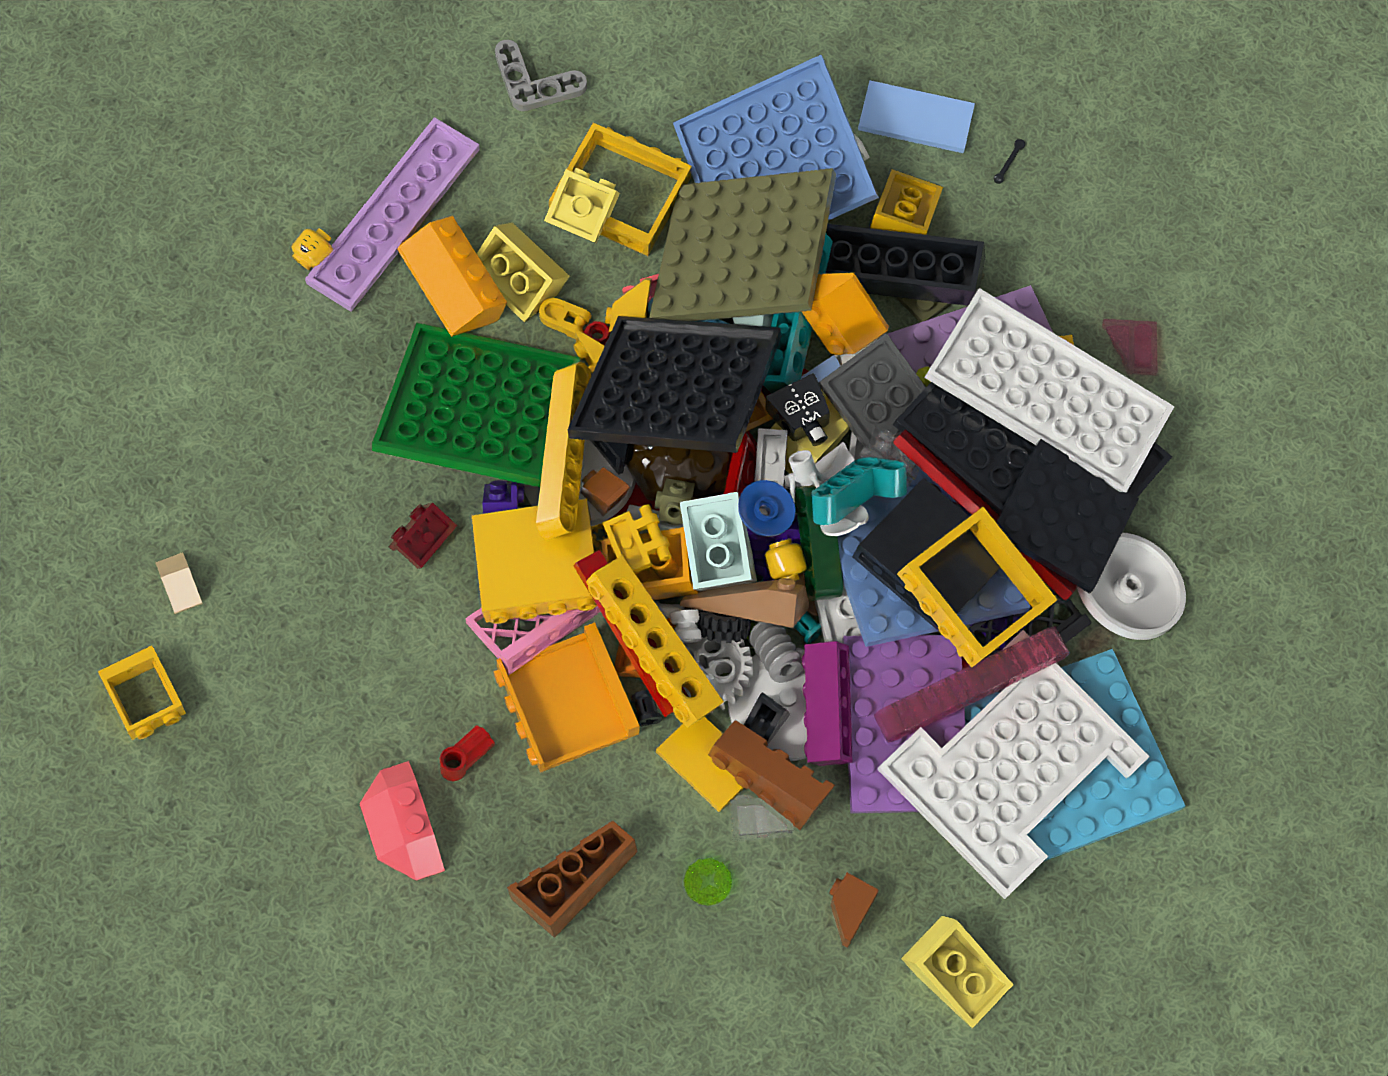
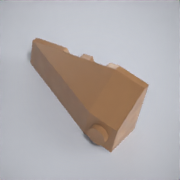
M783 578L698 591V594L686 595L681 600L680 606L793 628L809 609V600L804 585L796 584L792 579Z

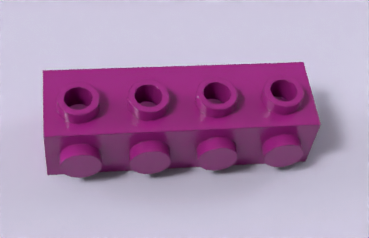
M838 641L804 645L805 653L802 656V665L805 670L803 695L806 699V712L804 713L803 720L807 729V741L804 745L807 762L818 766L853 763L849 646Z

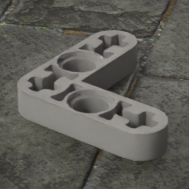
M502 40L496 45V61L510 101L515 109L528 111L579 97L586 92V76L576 70L531 82L518 45L512 40ZM504 49H508L511 52L512 62L509 64L506 55L503 54ZM512 71H518L523 76L520 80L513 81L508 78V74ZM571 80H575L577 83H579V87L574 88V86L571 85ZM561 82L563 87H565V92H561ZM550 86L555 88L557 92L553 96H545L541 91L543 88ZM537 89V97L539 99H535L533 90ZM519 94H524L527 97V101L523 102L522 99H519Z

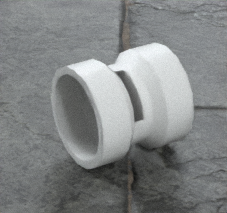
M681 610L670 613V622L676 625L674 631L683 643L702 640L701 630L695 624L699 621V610Z

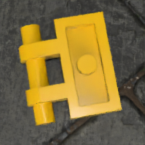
M649 504L639 508L642 518L635 521L630 511L603 522L616 557L618 558L622 555L634 573L653 566L649 557L652 553H657L661 562L671 558L668 550L670 544L667 537L662 535L658 526L660 523L656 513L652 512ZM647 529L652 541L644 544L639 532Z

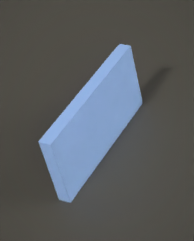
M869 80L858 130L964 153L975 103Z

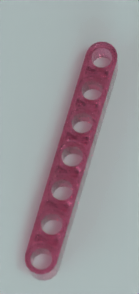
M1056 626L1047 628L981 660L972 668L969 666L882 708L874 714V718L888 743L896 741L917 731L920 727L923 728L1061 661L1070 652Z

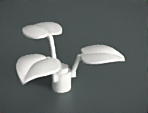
M844 442L816 464L811 452L808 450L798 451L790 456L789 463L793 473H790L788 477L790 479V495L794 500V504L796 481L802 486L814 484L817 488L821 485L819 481L822 482L825 479H830L855 461ZM860 505L839 522L831 525H821L820 527L822 532L828 536H839L855 530L859 525L865 524L869 516L867 510ZM759 509L763 515L768 516L765 509Z

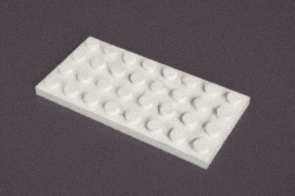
M980 288L924 377L1036 445L1040 439L1044 440L1067 454L1070 460L1078 463L1096 477L1104 479L1114 489L1125 493L1175 407Z

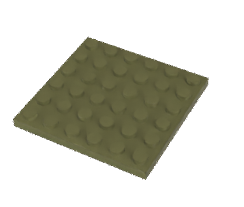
M834 169L683 184L675 199L649 318L697 321L811 311L836 180Z

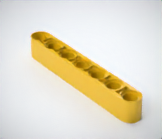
M583 362L559 369L553 376L536 519L537 530L540 536L546 540L573 532L576 526L585 440L569 439L567 429L591 378V372Z

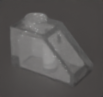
M740 795L735 797V800H730L729 814L733 842L792 837L794 831L793 823L761 798H753L752 795Z

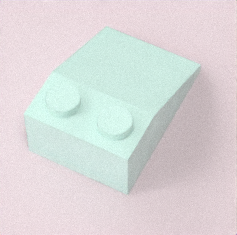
M738 492L680 502L694 590L706 591L757 582L747 528L738 512Z

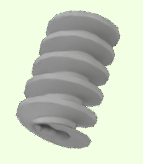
M759 622L753 627L749 635L750 644L754 647L756 654L759 655L760 661L769 672L771 679L775 682L783 683L798 676L803 670V665L800 662L801 654L796 651V646L791 642L790 636L786 634L785 628L781 625Z

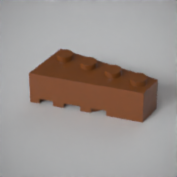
M735 720L715 742L708 755L718 768L726 769L732 774L740 786L746 789L749 788L754 792L763 805L769 808L772 807L781 814V818L785 823L801 830L822 805L835 785L828 780H825L822 784L812 777L814 774L813 770L805 765L802 768H798L791 763L787 753L781 749H769L767 747V740Z
M611 821L581 840L579 845L557 855L556 859L542 868L538 867L530 872V876L519 883L515 882L508 886L509 895L520 908L555 938L638 852L635 839L614 821Z

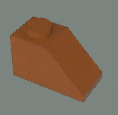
M603 467L598 472L593 469L581 480L584 485L581 487L580 493L604 517L626 496L630 487L626 482Z
M848 872L843 880L836 879L829 892L833 896L830 905L841 942L847 948L879 891Z

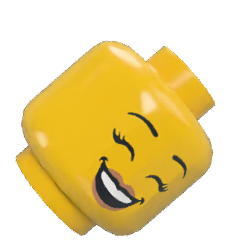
M320 228L316 232L312 229H305L292 244L293 259L307 270L314 268L333 251L329 243L332 238Z

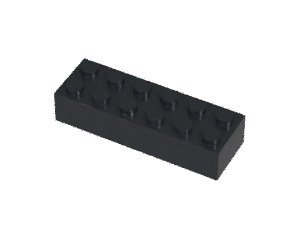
M827 224L826 234L833 242L825 274L855 273L868 294L968 306L980 288L986 258L983 241Z

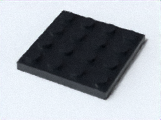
M1040 439L1033 448L996 523L1020 552L1090 594L1095 589L1139 498L1129 492H1119L1108 485L1104 479L1096 477L1078 463L1070 460L1067 454Z

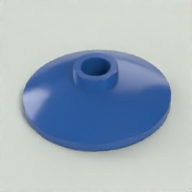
M768 480L755 481L749 484L739 497L738 512L740 518L756 534L768 537L780 535L794 521L796 512L794 500L790 493L776 482ZM759 509H765L768 516L763 515Z

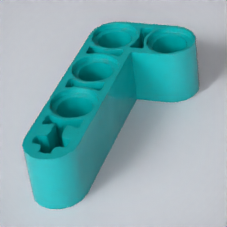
M874 457L856 459L812 491L814 523L819 525L835 524L873 495L890 498L906 495V464L901 461Z

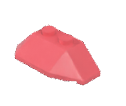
M409 761L380 770L360 802L377 859L416 881L444 872L445 869L435 835Z

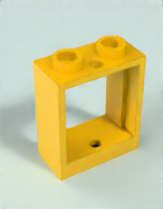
M152 645L98 671L131 740L147 738L154 733V729L164 724L165 726L173 725L181 720L182 715L186 714ZM155 668L173 705L132 725L114 687Z

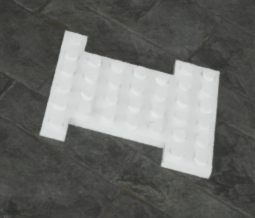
M1024 630L1001 651L1021 673L943 748L920 727L878 767V771L1004 899L1048 857L1027 834L1106 758L1127 779L1150 757Z

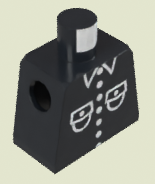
M814 373L766 396V411L783 430L788 431L787 435L791 440L797 441L807 436L813 446L821 445L827 440L828 436L823 428L829 424L830 412Z

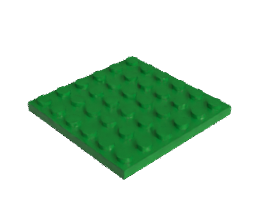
M416 323L372 441V451L540 487L553 376L557 370L580 362V357L468 333L451 337L447 329Z

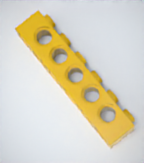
M622 555L594 572L588 578L586 583L588 584L590 594L594 599L599 600L605 608L606 617L612 624H616L622 633L624 643L628 648L634 650L639 658L640 666L646 673H650L656 682L658 692L662 697L668 699L673 707L675 717L680 722L684 723L688 728L724 703ZM613 589L620 591L623 599L616 597ZM630 614H635L639 618L640 624L635 623L631 619ZM647 638L653 639L657 644V648L650 646ZM665 662L673 667L674 673L666 669ZM682 687L690 691L691 698L683 694Z

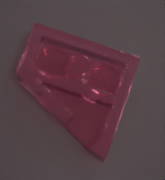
M1103 319L1102 327L1104 331H1107L1112 340V345L1116 353L1120 355L1127 373L1156 376L1158 372L1157 322Z

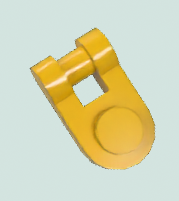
M558 298L544 300L539 308V317L544 325L562 332L573 339H576L575 332L581 331L584 333L583 327L589 323L592 317L591 313L587 310ZM568 316L575 319L573 324L566 321Z

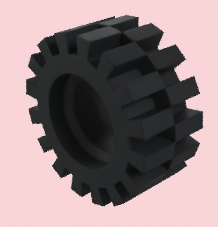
M699 610L698 629L701 630V636L703 638L707 637L709 641L716 639L717 643H721V641L731 643L732 640L741 642V639L745 640L750 635V619Z

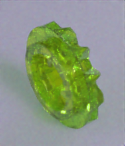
M712 857L698 859L692 865H689L685 873V891L698 904L706 906L718 904L728 896L731 890V872L723 862L714 860ZM715 871L713 882L716 884V887L707 885L706 888L704 887L700 890L703 883L700 875L708 877Z

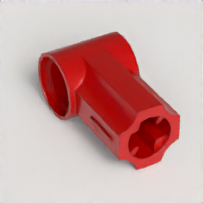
M476 725L454 746L444 749L440 755V771L443 778L452 782L462 779L466 771L495 746V742L490 737V734L483 727ZM456 760L461 764L457 768H449L446 766V763Z

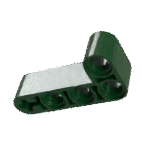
M814 484L810 486H795V513H797L800 543L807 565L804 571L805 588L811 601L841 597L843 593L838 536L824 534L821 530V525L813 521L812 491L816 489ZM787 487L786 490L790 493V487Z

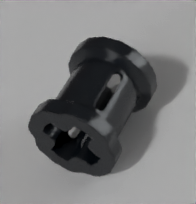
M642 690L631 695V702L635 703L638 715L637 721L640 727L657 724L662 721V715L658 713L656 702L648 690Z

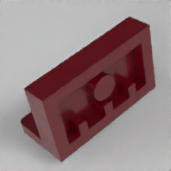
M433 502L425 505L419 504L410 513V522L405 527L401 525L392 534L391 539H393V542L388 546L392 551L398 550L417 569H421L458 526Z

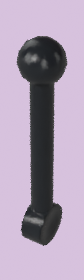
M1017 139L1015 141L1014 150L1001 171L994 176L995 183L1001 184L1004 181V175L1017 153L1025 147L1024 140Z

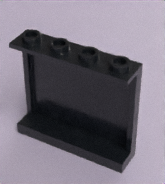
M923 478L862 540L852 557L939 631L936 622L930 615L923 612L919 601L913 593L904 588L905 583L897 573L969 518V516L959 504L952 502L943 495L935 484L929 483ZM969 529L919 568L954 612L958 614L1001 567Z

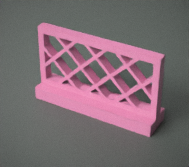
M596 606L589 611H581L579 609L568 610L561 615H537V617L528 620L514 618V630L498 629V624H494L493 629L481 628L476 622L484 617L482 608L465 618L466 624L498 659L501 658L506 673L510 675L532 660L533 657L545 648L555 644L601 611ZM520 620L536 621L535 628L531 631H518ZM496 636L513 637L512 644L501 651L495 644Z

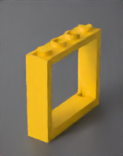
M593 123L567 170L574 172L575 168L583 170L596 145H599L677 180L649 233L612 217L606 219L601 231V236L648 256L673 211L675 199L683 184H688L691 179L692 166L682 162L681 158H673L664 154L656 147L643 145L631 136L625 137L614 132L610 127L605 128ZM560 182L558 183L556 189L554 190L552 196L549 199V208L559 187Z
M984 507L959 524L897 573L905 583L904 588L913 593L919 601L923 612L932 617L938 625L940 633L952 642L957 649L959 657L963 656L971 668L1058 600ZM969 529L1033 607L984 647L981 646L919 568Z

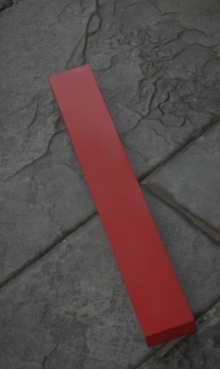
M906 429L893 441V444L968 513L973 515L984 507L996 522L999 514ZM1020 552L1038 576L1062 599L1067 600L1077 588L1075 584Z

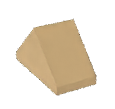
M183 552L155 562L175 614L203 604Z

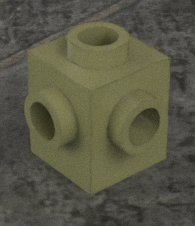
M666 478L663 492L657 491L655 508L660 509V521H666L671 525L683 524L680 502L698 499L693 497L695 483Z

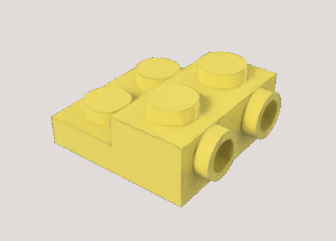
M575 168L574 172L566 169L544 221L597 243L606 219L610 218L620 193L614 190L616 185L600 178L599 183L590 180L591 174Z

